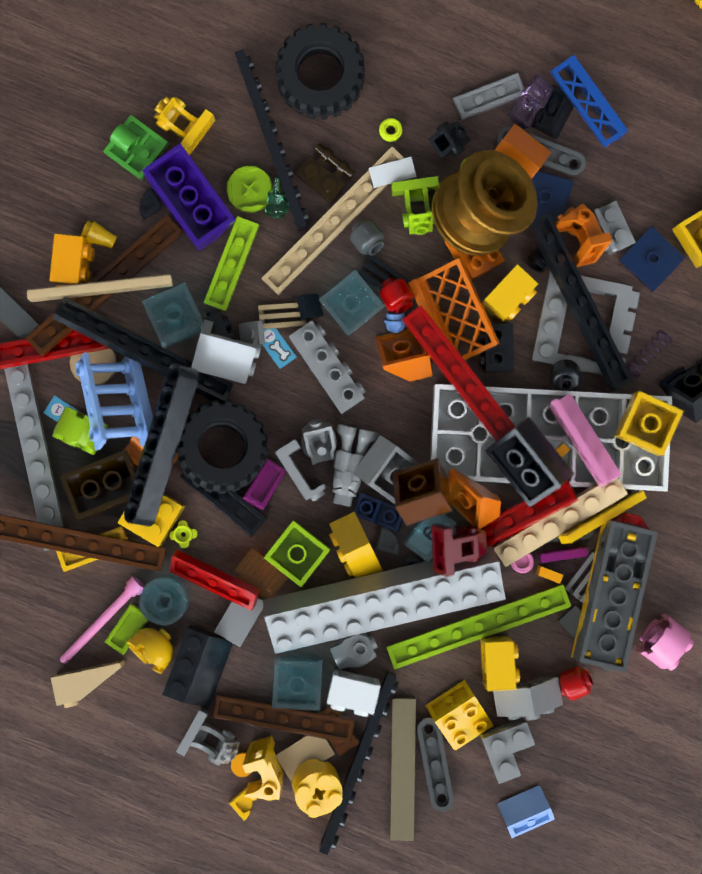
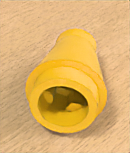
M87 221L81 233V237H84L88 242L111 249L117 239L116 235L95 221Z

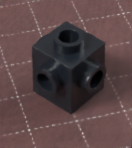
M447 121L441 124L436 129L437 132L428 139L441 159L449 155L458 156L465 150L464 146L471 141L466 129L459 121L451 124Z

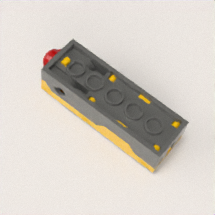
M625 512L612 521H607L600 527L571 657L579 662L626 673L658 532L650 530L639 515Z

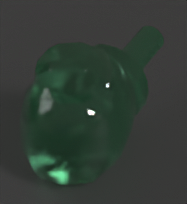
M274 177L273 191L268 192L267 205L264 210L269 217L275 219L283 218L289 210V203L284 197L285 193L279 191V177Z

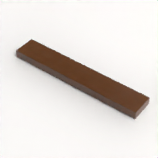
M220 694L216 696L212 717L350 744L355 725V719Z

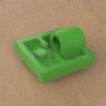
M130 115L124 124H120L113 131L110 143L103 152L142 181L144 179L142 169L156 161L168 147L169 143L134 116Z

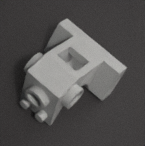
M202 706L176 752L185 756L189 747L192 746L209 754L208 760L216 765L233 761L238 753L237 748L240 742L235 739L236 735L227 729L221 731L205 722L204 720L210 710ZM208 732L220 739L216 749L203 742Z

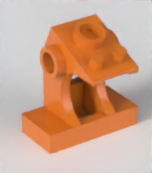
M583 203L577 208H569L563 215L560 214L557 217L559 220L554 222L559 232L567 231L572 236H576L580 242L579 251L573 258L576 267L596 263L613 241L609 232L602 233L594 213Z

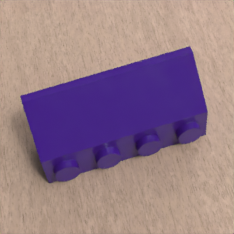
M181 143L142 169L145 179L198 252L217 240L236 221Z

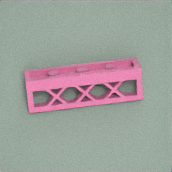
M571 394L560 400H553L549 406L550 410L599 487L601 488L622 475Z

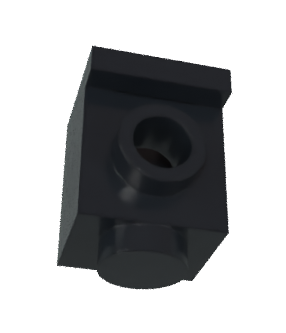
M220 309L208 312L207 317L203 318V322L204 319L213 322L212 334L236 339L233 333L229 334L228 331L232 330L227 316L223 318Z

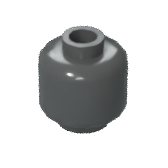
M358 221L353 225L350 241L362 255H375L383 248L384 234L373 221Z

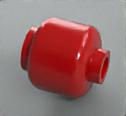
M392 277L382 283L379 297L390 312L400 314L412 306L414 294L404 279H394Z
M575 666L559 674L562 697L566 695L569 700L574 701L591 693V686L594 683L586 668L582 669L580 666Z

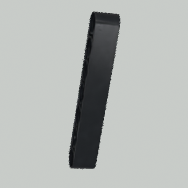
M173 363L167 370L125 507L124 518L127 523L150 527L156 520L197 387L199 373L195 368Z

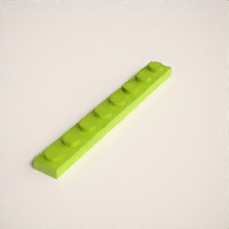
M560 584L386 647L395 670L571 607L564 584Z

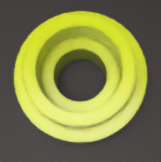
M394 118L385 119L379 127L380 136L388 142L398 140L402 135L401 123ZM393 127L395 129V132L393 134H388L386 131L387 128Z

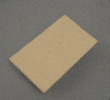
M305 736L276 754L280 765L291 782L295 775V770L303 762L311 759H318L323 762L335 755L326 739Z

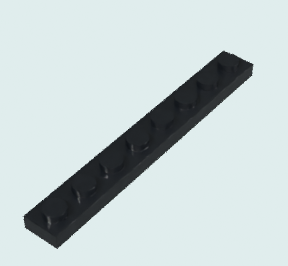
M243 49L236 51V60L298 232L307 229L306 222L309 221V217L305 207L301 209L298 200L302 198L298 187L292 186L290 178L294 176L290 165L284 164L282 157L286 156L282 142L277 143L274 135L278 134L274 120L269 122L266 114L270 112L267 100H261L259 91H262L259 78H254L251 70L255 69L250 55H245Z
M550 213L534 219L529 229L611 392L632 382L633 378Z
M63 297L52 319L163 376H166L168 368L173 363L192 367V362L66 297ZM198 372L199 379L195 392L212 401L218 400L219 403H225L233 384L223 378Z
M387 671L379 690L374 715L370 714L343 783L342 803L333 810L319 845L320 853L328 855L330 849H335L339 839V836L336 835L339 826L343 827L348 814L344 812L347 805H352L356 791H353L356 782L360 783L365 772L362 769L365 760L369 761L373 751V747H370L373 738L377 739L382 728V725H379L382 716L386 717L390 707V703H387L390 694L394 695L397 690L399 681H396L395 673Z

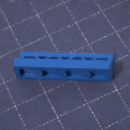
M575 55L550 72L603 148L625 136L628 129ZM565 68L573 81L563 80L558 73ZM575 87L580 89L586 100L576 99L573 95ZM588 105L593 107L600 119L589 117L587 114ZM602 124L613 135L608 140L601 134Z

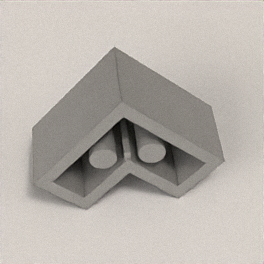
M539 677L526 683H516V690L493 691L497 717H507L508 720H516L522 717H526V720L539 719L540 714L555 712L554 708L563 705L558 677Z
M520 718L480 734L498 783L500 784L521 776L513 753L535 745L525 719Z

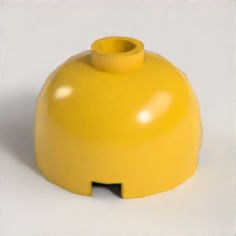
M143 628L133 634L126 642L130 644L128 647L145 664H154L151 669L159 674H162L169 666L174 655L173 646L169 641L171 636L163 629L157 631L154 628Z

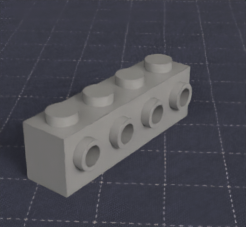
M310 321L291 334L289 339L342 415L365 399L363 394L366 391L359 381L354 383L349 375L353 372L347 363L343 362L341 364L336 356L340 353L332 342L328 344L323 338L327 334L319 323L315 325L313 321Z

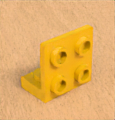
M465 680L425 705L434 722L454 750L459 749L493 727L492 721Z

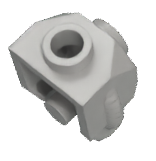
M320 419L308 422L301 429L302 451L306 456L310 457L312 465L322 461L334 460L337 439L331 424Z
M366 632L340 638L338 644L332 646L330 650L339 670L346 667L356 669L368 664V662L377 657L374 649L378 648L373 635L368 636Z

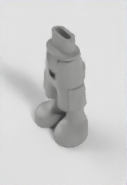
M337 424L336 431L341 435L342 447L338 451L336 450L333 462L335 468L332 492L335 493L333 503L351 507L353 497L357 496L356 493L362 481L353 472L365 457L368 446L378 439L380 433L359 429L356 452L352 454L351 449L357 428Z

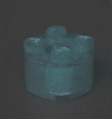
M161 576L150 581L141 593L139 601L141 612L147 620L155 624L165 626L175 623L187 612L190 606V593L187 586L174 576ZM163 595L164 597H169L170 601L168 602V606L166 603L162 604L160 602V600L163 598Z

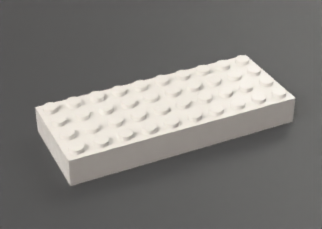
M435 384L433 386L430 460L438 458L448 478L449 470L453 468L474 481L510 483L485 452L489 446L496 442L452 385ZM485 387L515 426L527 417H530L555 449L561 443H564L570 449L562 458L574 472L568 479L571 486L591 487L597 482L549 408L553 400H560L568 394H571L622 475L618 479L625 489L668 491L670 443L665 454L657 456L614 436L632 394ZM652 396L672 405L671 396Z

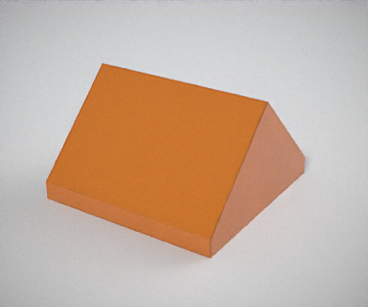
M516 124L512 126L494 150L504 153L517 161L531 179L551 154V151Z

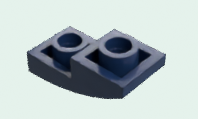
M360 493L354 509L356 516L399 532L403 519L396 507Z

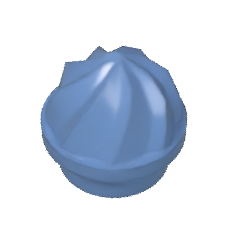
M390 311L386 312L384 323L387 330L392 333L402 331L405 327L402 321L405 318V312L400 314Z

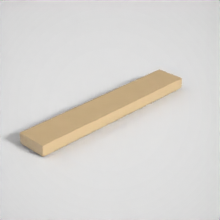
M170 274L29 289L27 291V299L31 302L63 299V297L74 298L173 287V280Z

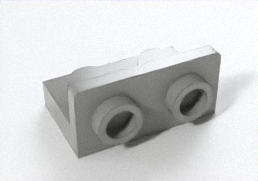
M617 201L592 210L602 233L609 232L613 240L605 250L608 255L636 243Z

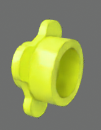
M184 520L179 521L178 527L169 534L170 539L179 543L181 548H187L189 542L198 535L197 530L191 529Z

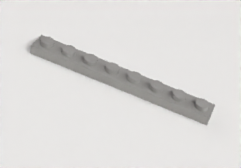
M26 364L4 369L37 520L38 522L65 527L30 366Z

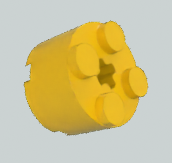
M311 759L297 767L292 779V788L298 807L308 814L309 817L316 818L330 813L342 803V786L337 771L331 763Z

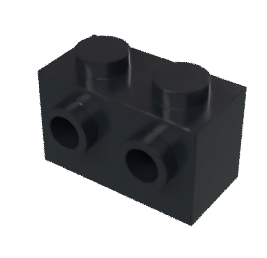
M513 323L491 324L500 344L480 353L479 365L484 367V373L514 371ZM482 330L479 332L480 344L486 345L491 343L488 333Z

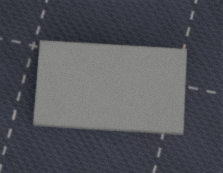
M258 598L257 604L252 611L231 602L214 632L241 647L263 609V600Z

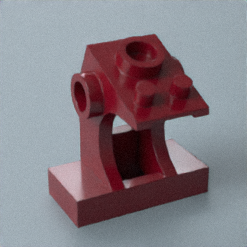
M440 523L431 525L434 572L445 577L454 576V563L463 561L477 562L480 560V557L487 554L485 530H478L477 526H457V535H452V528Z

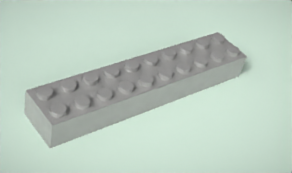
M487 547V554L480 557V560L477 562L463 561L454 563V576L445 577L434 572L433 560L265 599L263 600L264 617L275 654L505 600L499 560L494 547Z

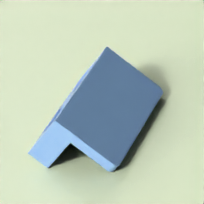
M540 786L531 788L498 803L499 810L512 838L555 819Z

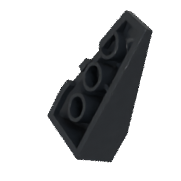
M702 359L696 361L697 365L688 369L682 367L675 370L659 382L664 393L672 397V404L676 408L683 410L682 415L695 423L702 419Z

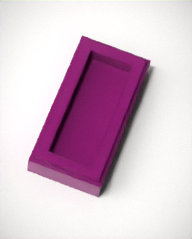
M267 458L243 499L263 511L287 470Z
M584 546L537 553L538 561L541 563L589 556L588 549Z

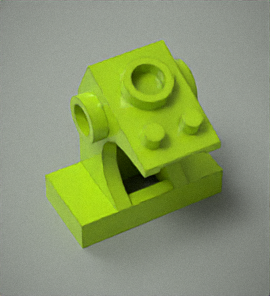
M438 176L391 183L392 197L404 195L406 213L402 214L404 228L408 227L410 235H422L427 232H433V224L435 223L432 210H430L428 192L437 190L439 186ZM423 202L425 213L412 214L410 203Z

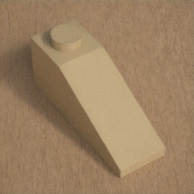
M120 660L54 675L51 677L56 706L64 704V708L78 705V701L124 666L125 661Z

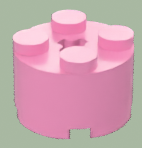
M662 614L661 616L664 618L661 620L655 618L645 628L639 638L642 641L641 647L637 645V651L659 668H668L672 671L678 666L679 659L684 652L692 648L694 640L691 639L689 630L668 614Z

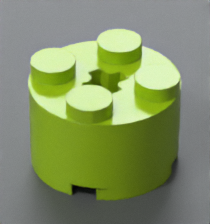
M65 406L52 436L92 455H95L97 451L95 450L94 442L90 440L89 430L91 427L88 416ZM103 423L104 428L107 429L109 425Z

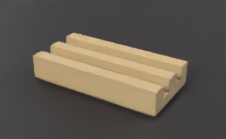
M297 303L258 305L259 320L263 321L264 329L302 327L306 325V319L294 322L265 324V319L300 317V312L264 314V311L297 309Z

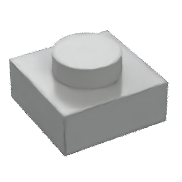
M263 321L238 324L241 342L252 344L256 333L259 334L258 344H265Z

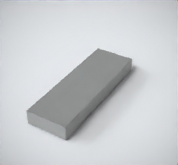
M517 72L453 98V102L461 121L522 98L526 96V91Z

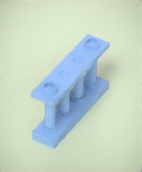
M83 353L79 361L76 362L75 370L77 376H80L91 427L89 436L90 440L94 442L95 450H100L107 441V438L136 436L139 438L141 447L144 446L153 416L141 364L126 356L119 363L90 364L88 353ZM122 372L125 375L126 384L95 385L93 373ZM126 393L130 397L131 405L100 407L97 395ZM132 415L136 426L105 429L102 416Z

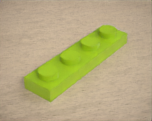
M237 216L205 297L204 304L224 312L227 311L258 232L259 224Z

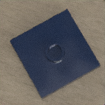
M538 171L531 179L536 190L538 202L537 213L534 219L550 213L555 222L559 220L557 217L560 214L563 215L565 213L573 181Z
M651 226L622 256L619 262L651 292H654L686 257Z

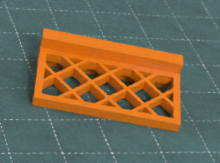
M457 258L420 278L408 282L418 306L422 305L459 354L458 345L460 340L471 344L468 353L461 356L464 360L500 344L461 258ZM456 265L461 273L458 282L447 278L450 268ZM432 277L442 279L438 292L431 289L427 281ZM446 281L457 285L453 297L442 293ZM461 287L468 289L470 293L468 303L457 299ZM441 297L451 301L448 313L440 310L439 302ZM455 303L466 306L463 319L452 315ZM470 309L478 311L480 315L478 324L467 321ZM450 319L461 322L458 334L450 332L448 327ZM465 324L476 328L472 340L462 336ZM480 330L488 333L491 343L483 345L476 342Z

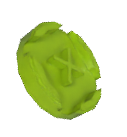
M244 166L238 168L231 175L227 182L226 192L230 202L236 209L242 212L254 213L262 210L269 204L273 194V186L270 177L263 170L256 166Z

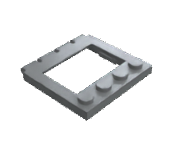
M549 271L531 361L554 365L560 360L568 359L576 362L582 372L603 376L597 362L591 361V359L557 354L567 303L551 271ZM581 276L590 293L617 296L609 333L619 353L628 355L631 336L625 335L623 332L633 331L636 313L628 312V308L637 309L640 293L632 291L633 286Z

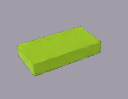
M131 603L104 642L124 655L130 645L126 642L138 630L143 629L151 615Z

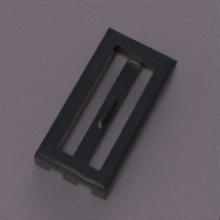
M373 255L369 256L362 269L358 272V275L380 290L382 289V284L365 273L368 269L384 281L389 279V277L371 266L372 262L396 279H404L407 284L409 282L407 278Z

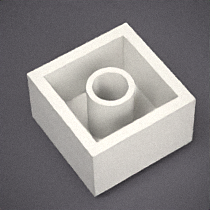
M334 668L327 696V704H331L332 709L344 711L345 708L352 709L354 714L367 717L368 713L374 715L380 690V680Z

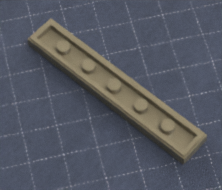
M392 697L390 840L414 841L416 698Z

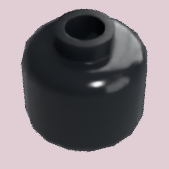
M568 359L560 360L551 369V384L555 390H578L581 385L582 376L580 367L576 362Z

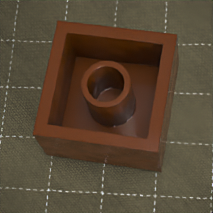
M438 458L393 473L395 507L406 525L452 511L448 476Z

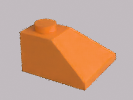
M409 329L375 337L385 371L407 381H415L433 376L429 355Z
M455 469L449 470L448 481L451 506L473 526H477L479 530L500 517L501 501L496 494H492L486 487Z

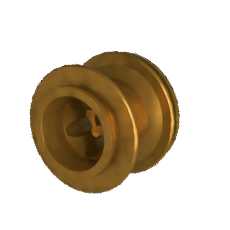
M481 150L467 157L458 172L452 173L442 180L435 191L431 207L437 230L449 245L467 255L482 256L499 250L508 241L510 235L520 233L528 228L537 213L538 202L536 190L530 176L517 161L499 151Z

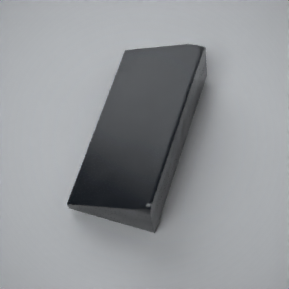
M552 86L532 125L534 129L555 139L559 137L574 108L560 87Z

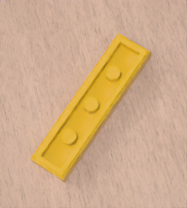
M640 490L629 493L560 534L559 540L562 544L576 541L646 499L644 491Z

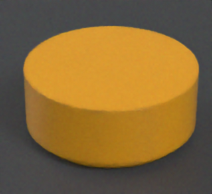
M247 752L237 753L234 760L231 761V769L239 777H246L252 773L246 774L242 766Z

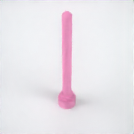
M132 576L126 582L125 591L60 657L62 663H68L132 596L140 595L146 589L145 585L137 577Z

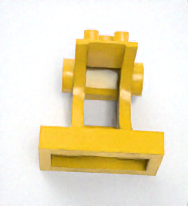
M177 97L162 98L154 109L157 111L154 115V118L157 119L156 124L167 132L169 129L182 138L181 145L190 156L216 121L214 115L205 109L202 115L196 118L184 109L186 107L185 103ZM179 115L190 121L184 131L174 125Z
M272 736L250 742L242 765L246 774L257 771L262 776V779L250 782L247 785L244 796L245 798H251L252 801H255L257 798L267 801L279 800L284 773L274 752L275 742Z

